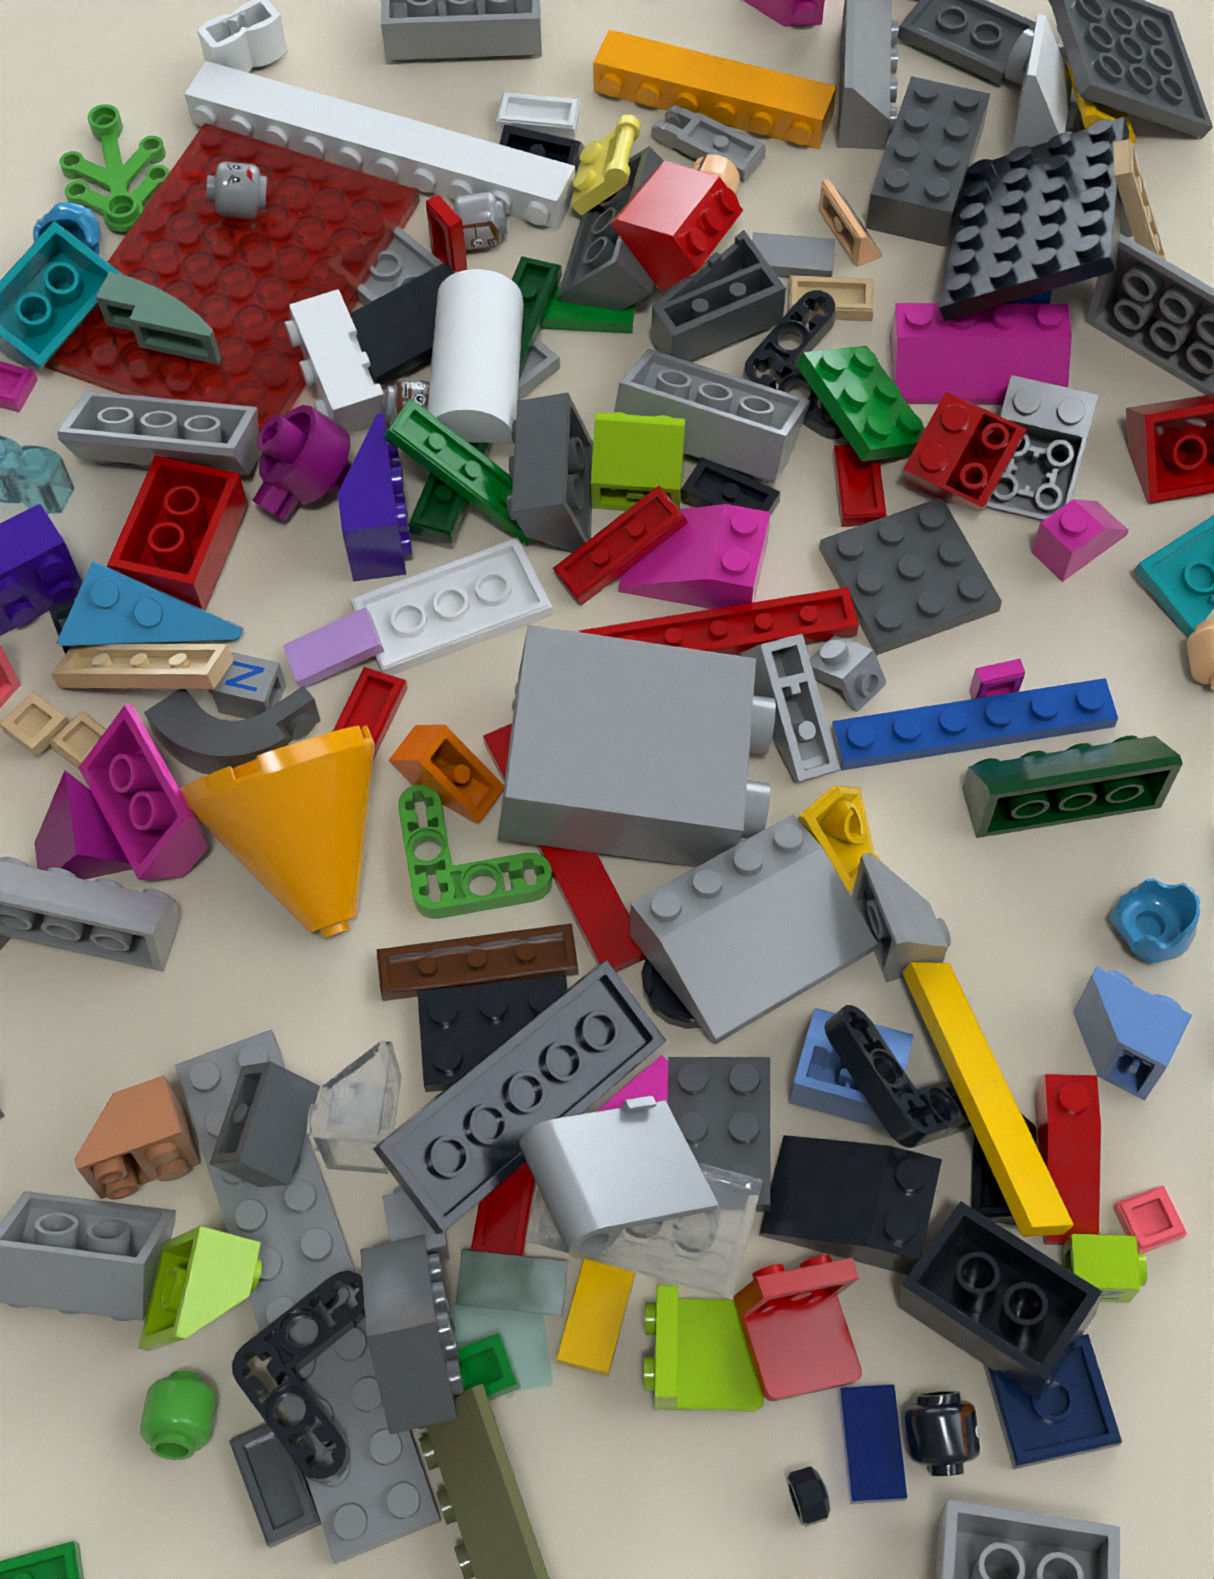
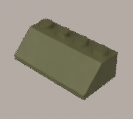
M482 1383L455 1398L457 1419L426 1426L428 1435L419 1438L429 1471L439 1467L446 1488L437 1491L436 1494L445 1522L449 1525L457 1521L464 1541L463 1544L454 1547L464 1579H471L473 1577L476 1579H550Z

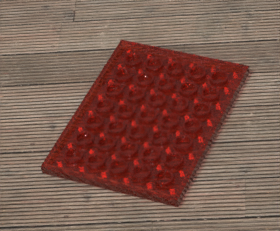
M204 123L107 262L124 276L135 278L159 288L180 300L198 314L214 332L221 356L219 364L141 348L138 346L133 331L106 326L98 305L44 366L47 369L119 394L257 407L260 434L263 426L276 415L284 417L288 414L306 385L299 366V362L305 360L300 346H291L284 322L290 321L289 304L339 289L347 310L351 313L359 300L357 291L361 283L365 285L369 279L371 266L373 265L375 269L379 263L378 255L381 251H386L394 239L393 231L399 226L403 230L420 203L419 191ZM221 162L253 164L259 168L260 176H267L265 210H259L255 219L245 220L220 217L215 211V202L206 201L207 175L216 176L217 167Z

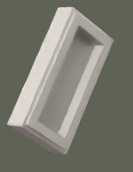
M502 92L496 119L497 132H502L505 124L575 139L581 112V99Z

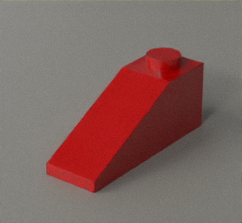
M1045 1074L1035 1092L1038 1150L1074 1225L1063 1235L1044 1236V1245H1064L1071 1234L1099 1235L1101 1117L1097 1075Z

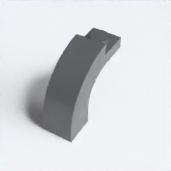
M304 686L260 715L246 720L229 721L208 714L197 704L186 689L177 690L144 712L153 735L167 752L188 768L207 775L228 766L235 768L258 759V755L287 746L293 739H301L308 735L314 726L321 721L315 699Z

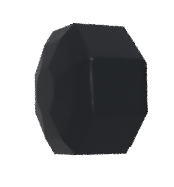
M811 1466L790 1472L786 1480L790 1497L801 1525L808 1527L826 1521L830 1512V1499L826 1485L819 1473Z

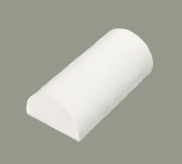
M470 269L452 274L441 283L438 289L427 411L467 442L514 443L511 432L512 423L516 419L523 296L519 287L511 279L500 273L483 269Z

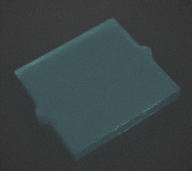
M453 1304L459 1349L497 1333L504 1337L521 1388L505 1394L506 1398H512L514 1392L553 1386L543 1314Z

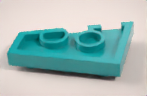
M1214 515L1138 563L1133 570L1187 638L1195 632V627L1205 621L1214 609Z

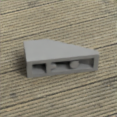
M803 634L761 644L741 652L740 655L743 657L756 658L753 695L775 699L776 712L772 737L795 783L841 770Z

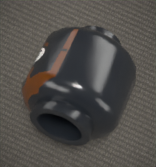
M939 1391L916 1395L917 1403L908 1407L905 1412L910 1458L917 1464L929 1465L931 1476L963 1474V1463L976 1459L980 1454L975 1406L969 1401L961 1400L959 1391Z

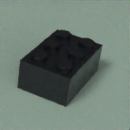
M960 1201L902 1283L900 1308L1040 1401L1096 1315L1103 1291Z

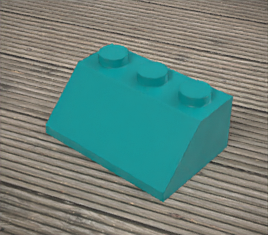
M54 221L0 280V351L10 359L42 369L99 305L96 296L109 271L123 274Z

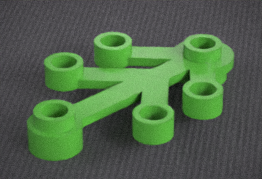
M102 104L92 108L87 118L92 134L101 141L106 169L84 159L82 154L76 151L63 154L59 162L66 178L79 179L84 177L110 189L111 196L108 198L90 190L88 184L83 181L69 183L65 188V194L69 203L90 207L103 213L105 224L110 229L118 232H127L137 228L143 222L145 217L143 205L154 193L168 191L172 186V180L167 167L154 165L147 169L144 181L131 194L128 193L127 186L148 163H159L165 158L164 144L158 136L143 138L139 143L138 150L123 165L118 144V138L123 129L119 111L112 105Z

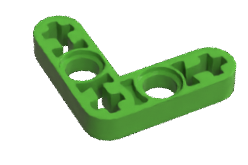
M414 785L402 792L398 800V810L411 890L415 906L423 916L430 919H440L530 903L543 899L550 892L552 887V869L549 861L537 853H521L452 866L442 804L438 793L425 785ZM417 802L425 803L428 827L419 828L415 812V803ZM426 841L435 842L441 847L439 855L430 861L420 860L414 855L416 847ZM525 870H534L537 876V884L527 885V881L524 879ZM509 872L511 890L505 891L502 873ZM436 874L438 887L441 892V901L431 902L430 897L427 896L430 892L427 875ZM479 876H489L496 881L494 891L485 896L473 894L469 889V885L473 879Z

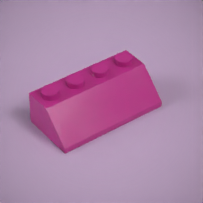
M895 303L890 333L892 382L897 385L901 395L908 404H939L944 393L947 391L975 405H1003L1011 375L1068 388L1072 342L1068 304L1006 303L944 321L939 310V303Z

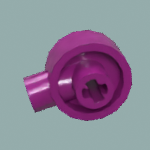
M308 405L294 408L284 417L280 415L272 417L263 426L257 440V447L262 451L259 461V475L263 480V484L252 501L287 522L298 503L307 505L317 501L326 492L330 494L337 492L341 488L351 467V462L348 459L351 447L350 435L347 430L314 407Z

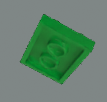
M867 346L803 352L796 363L797 368L862 462L912 454L925 427L922 420L913 412L901 395L897 385L891 381L879 364L876 355Z

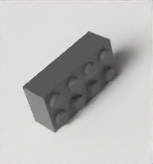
M911 76L871 191L866 229L946 247L957 213L960 193L968 174V168L973 163L983 132L990 93Z

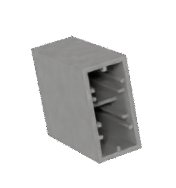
M527 625L517 682L497 839L698 867L736 846L740 838L748 839L765 830L769 811L770 785L767 782L747 780L749 752L766 755L769 751L774 730L776 702L774 698L753 695L756 658Z

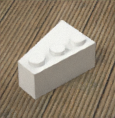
M339 289L289 304L290 321L284 322L291 346H300L305 360L300 361L299 366L307 387L314 385L319 400L314 401L315 409L344 427L348 433L371 426L376 414L383 413L384 393L380 384L374 385L368 370V367L371 366L366 352L361 351L356 338V328Z

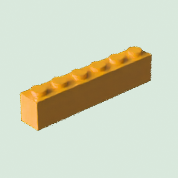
M611 29L608 30L593 61L594 92L666 111L669 107L676 104L696 114L699 112L729 127L815 149H820L834 114L837 86Z

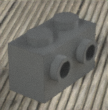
M273 1062L242 1066L209 1165L257 1187L289 1185L291 1177L297 1171L300 1163L299 1152L307 1127L315 1116V1102L320 1086Z

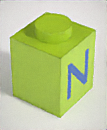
M1071 1234L1062 1247L1063 1266L1102 1290L1101 1302H1130L1140 1291V1286L1146 1285L1147 1261L1145 1254L1138 1253L1137 1236Z

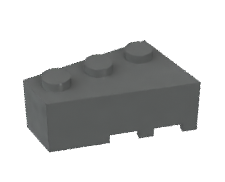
M745 230L735 236V243L722 254L716 252L707 260V266L693 278L691 276L686 277L652 306V341L661 353L690 362L774 326L783 318L786 287Z

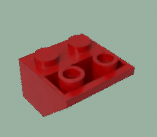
M946 391L903 469L906 483L934 498L942 497L945 503L984 510L1026 434L1027 428Z

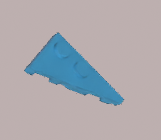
M92 561L56 643L62 646L233 640L239 639L243 627L96 561Z

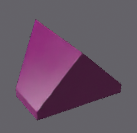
M64 770L34 842L37 868L44 871L51 867L65 869L73 873L76 878L84 880L132 870L91 791Z

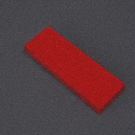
M658 485L552 569L582 606L686 525L688 521Z

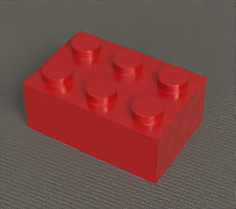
M155 455L107 567L205 610L248 506L240 474Z

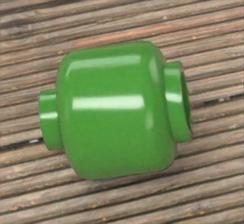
M175 1371L169 1377L154 1382L147 1390L140 1423V1435L150 1445L152 1453L166 1459L183 1460L190 1458L194 1455L195 1451L207 1445L211 1438L215 1416L216 1394L210 1386L202 1382V1378L198 1374L190 1371Z

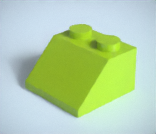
M199 1226L162 1243L138 1349L151 1351L184 1340L248 1298L250 1292L256 1288L262 1272V1262L258 1259L261 1242Z

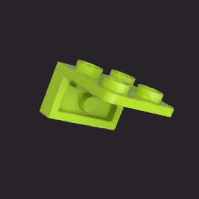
M657 1285L656 1302H645V1335L656 1336L655 1357H644V1391H655L654 1410L756 1412L760 1410L764 1402V1396L734 1300L678 1299L679 1286Z

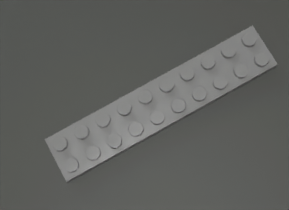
M272 1030L262 1032L175 1065L228 1233L261 1242L258 1259L262 1262V1272L256 1288L250 1292L249 1296L260 1332L332 1275L343 1271L356 1273L307 1130L299 1152L300 1163L297 1171L291 1177L289 1185L257 1187L209 1165L242 1066L273 1062L285 1068ZM345 1287L340 1288L336 1292L339 1299L338 1303L327 1312L322 1303L314 1307L322 1315L328 1329L336 1324L332 1320L330 1313L341 1305H345L349 1310L358 1305L355 1299V1295L359 1291L358 1288L351 1292L347 1291ZM364 1318L359 1324L295 1374L344 1439L349 1449V1463L346 1471L340 1478L331 1483L320 1484L311 1481L306 1476L333 1562L336 1565L441 1522L410 1430L391 1435L389 1433L367 1341ZM300 1319L294 1322L288 1332L290 1344L299 1348L312 1344L318 1334L317 1324L310 1319ZM285 1377L279 1386L290 1381L289 1378ZM295 1396L282 1400L289 1425L294 1426L304 1418L306 1412L304 1401ZM317 1420L307 1434L295 1439V1443L297 1446L303 1438L314 1452L315 1458L309 1463L311 1468L320 1463L327 1469L335 1462L332 1459L331 1453L337 1446L333 1444L326 1448L321 1444L312 1432L313 1429L322 1426L321 1421Z

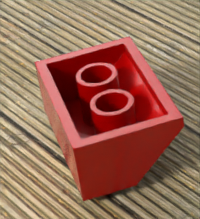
M664 161L658 165L611 221V225L662 292L697 272L744 210L740 206L736 194L725 185L720 176Z
M1214 394L1126 408L1128 452L1147 502L1152 503L1214 492Z

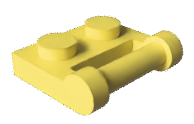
M629 114L620 116L614 131L599 141H591L582 150L578 174L573 182L574 191L570 206L581 216L628 184L631 172L628 166L633 142L639 137L641 123L635 116Z

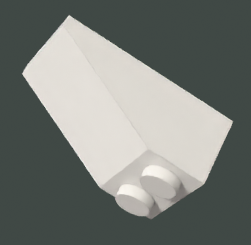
M1037 15L1017 108L1010 152L1022 146L1033 147L1048 142L1052 137L1061 133L1072 134V132L1065 131V128L1073 126L1077 102L1070 101L1071 79L1046 15Z

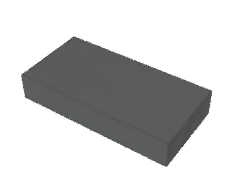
M281 1417L276 1419L280 1425L285 1426ZM267 1424L229 1441L269 1548L321 1525L303 1472Z

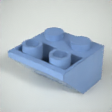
M1097 966L1073 1010L1098 1077L1144 1101L1168 1067L1192 1017V1014L1182 1010L1181 1006L1170 997L1160 994L1152 995L1133 985V982L1124 974L1112 970L1105 971Z
M815 1008L795 1075L790 1103L886 1130L825 1034V1022L835 1013ZM874 1024L906 1072L913 1034Z

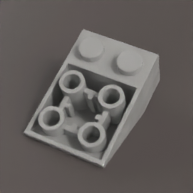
M1011 375L1000 416L1027 428V432L986 507L1045 520L1070 502L1099 395Z

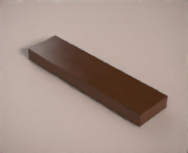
M572 923L376 949L382 1001L418 997L417 991L579 975Z

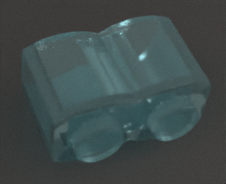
M0 436V502H23L28 508L41 503L47 514L62 513L75 489L62 457L49 448L41 446L21 447L14 440Z

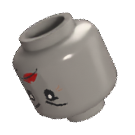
M221 162L217 167L216 176L207 175L206 201L215 202V211L220 217L253 220L257 217L259 210H265L267 176H260L259 168L253 164Z

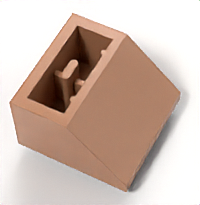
M164 1075L114 1092L74 1159L77 1170L100 1199L108 1197L112 1200L128 1197L138 1191V1186L157 1179L166 1182L181 1178L189 1172L190 1167L201 1164L185 1109Z

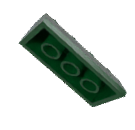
M1129 735L1118 738L1112 743L1095 746L1089 743H1080L1064 751L1046 753L1038 750L1028 752L1020 758L1003 761L996 758L984 759L973 766H968L962 790L976 838L1161 808L1183 762L1181 756L1156 736L1138 738L1137 736Z

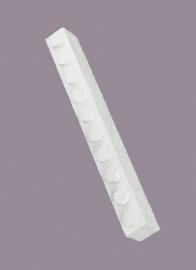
M209 61L204 62L184 93L191 122L206 129H214L234 135L240 139H248L275 149L303 155L312 160H320L344 167L350 171H358L388 182L399 183L416 188L422 192L439 194L454 200L461 195L491 192L497 201L503 200L506 215L556 230L559 229L570 208L575 179V166Z

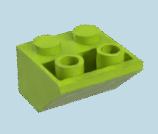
M595 412L591 471L592 509L626 511L658 485L680 509L684 474L685 419L671 418L665 415L654 417L627 415L622 412Z

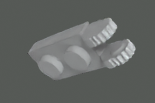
M676 104L669 107L665 112L664 116H666L667 123L666 121L658 120L651 130V135L656 139V142L663 144L669 149L676 148L695 159L708 154L728 158L735 164L740 175V181L742 182L749 177L765 158L766 147L764 144L699 112L696 114Z

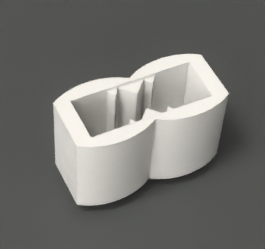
M251 0L246 2L232 14L215 17L204 23L197 30L204 61L247 73L253 67L271 64L287 52L280 13L269 0Z

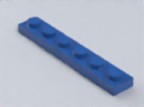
M1103 678L836 720L832 722L831 731L841 771L1113 728L1116 726L1119 718L1107 680Z

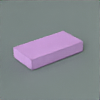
M366 607L283 645L295 682L300 688L302 686H310L384 651L373 618Z

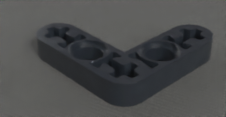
M813 290L805 293L748 357L745 362V380L776 389L777 381L780 383L777 390L786 393L794 387L806 388L810 392L808 398L810 403L802 424L822 437L837 439L843 437L844 434L833 419L829 422L825 421V413L830 414L821 401V408L816 406L819 398L796 366L803 352H811L835 323L836 309L833 297L822 290ZM820 308L824 309V315L816 313L809 320V310L816 312ZM807 323H809V330L805 326ZM795 335L802 340V344L796 349L786 350L779 345V341L784 336ZM768 368L772 369V377L768 374H763L760 378L757 377V369L762 372Z
M846 1005L825 1022V1034L830 1044L886 1131L897 1143L906 1148H914L966 1131L972 1126L952 1081L948 1080L916 1089L873 1022L862 1010L853 1005Z
M351 1271L338 1272L325 1280L245 1343L236 1352L232 1362V1374L237 1384L300 1470L311 1481L320 1484L331 1483L340 1478L346 1471L349 1463V1449L344 1439L295 1374L365 1318L362 1277ZM345 1287L349 1292L358 1288L359 1291L355 1295L358 1305L351 1310L345 1305L335 1309L330 1313V1316L336 1324L328 1329L322 1315L314 1307L322 1303L327 1312L338 1303L339 1299L336 1292L340 1288ZM300 1319L313 1320L318 1326V1334L314 1342L307 1347L301 1348L290 1344L288 1332L294 1322ZM255 1356L261 1361L271 1357L272 1360L267 1364L266 1368L278 1386L285 1377H288L290 1381L275 1388L269 1394V1391L257 1376L245 1378L251 1371L248 1362ZM269 1394L264 1403H261L259 1398ZM295 1396L301 1398L306 1407L304 1418L294 1426L285 1427L280 1425L275 1417L278 1404L287 1397ZM317 1420L321 1421L322 1426L313 1429L312 1432L321 1444L326 1448L333 1444L337 1446L331 1453L332 1459L335 1462L327 1469L320 1463L312 1468L310 1467L309 1463L313 1461L315 1455L303 1438L296 1447L291 1443L292 1440L307 1434Z

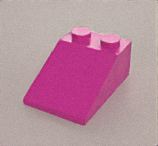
M729 504L679 509L686 517L688 523L621 575L618 592L707 609L752 603L755 600L768 544L771 512Z

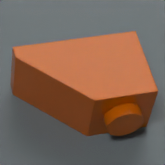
M445 724L415 725L388 760L413 786L425 785L436 791L442 805L474 823L482 821L504 789V785Z

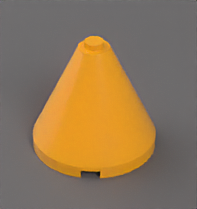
M368 725L363 726L361 730L359 726H353L266 752L258 755V759L235 768L228 766L180 789L187 807L193 812L194 816L310 933L320 930L322 938H326L351 929L348 919L356 917L358 910L374 753V741Z

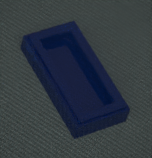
M895 1385L840 1388L839 1401L850 1504L906 1501L908 1497Z

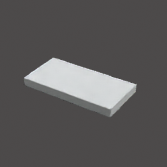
M518 537L350 599L354 612L364 607L370 612L384 651L375 655L374 658L380 671L389 675L400 673L553 615L552 605Z

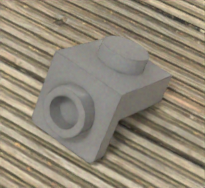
M834 635L810 658L815 679L841 689L849 707L859 711L886 685V678L874 650Z

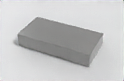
M753 232V243L777 276L832 277L836 239Z

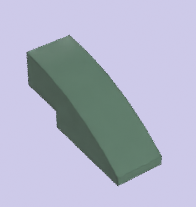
M109 271L96 296L106 326L133 331L138 346L141 348L219 364L221 356L214 332L198 314L180 300L157 287L135 278Z

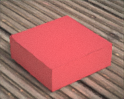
M1164 1185L1119 1201L1113 1207L1125 1235L1137 1236L1138 1253L1149 1252L1181 1240L1187 1235Z

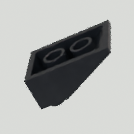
M784 1135L771 1185V1212H765L759 1236L845 1259L853 1258V1261L909 1275L922 1256L942 1159L889 1145Z

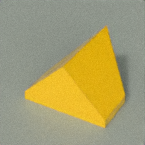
M832 786L798 816V821L823 847L848 892L854 888L861 855L872 853L880 860L879 856L874 853L860 787Z

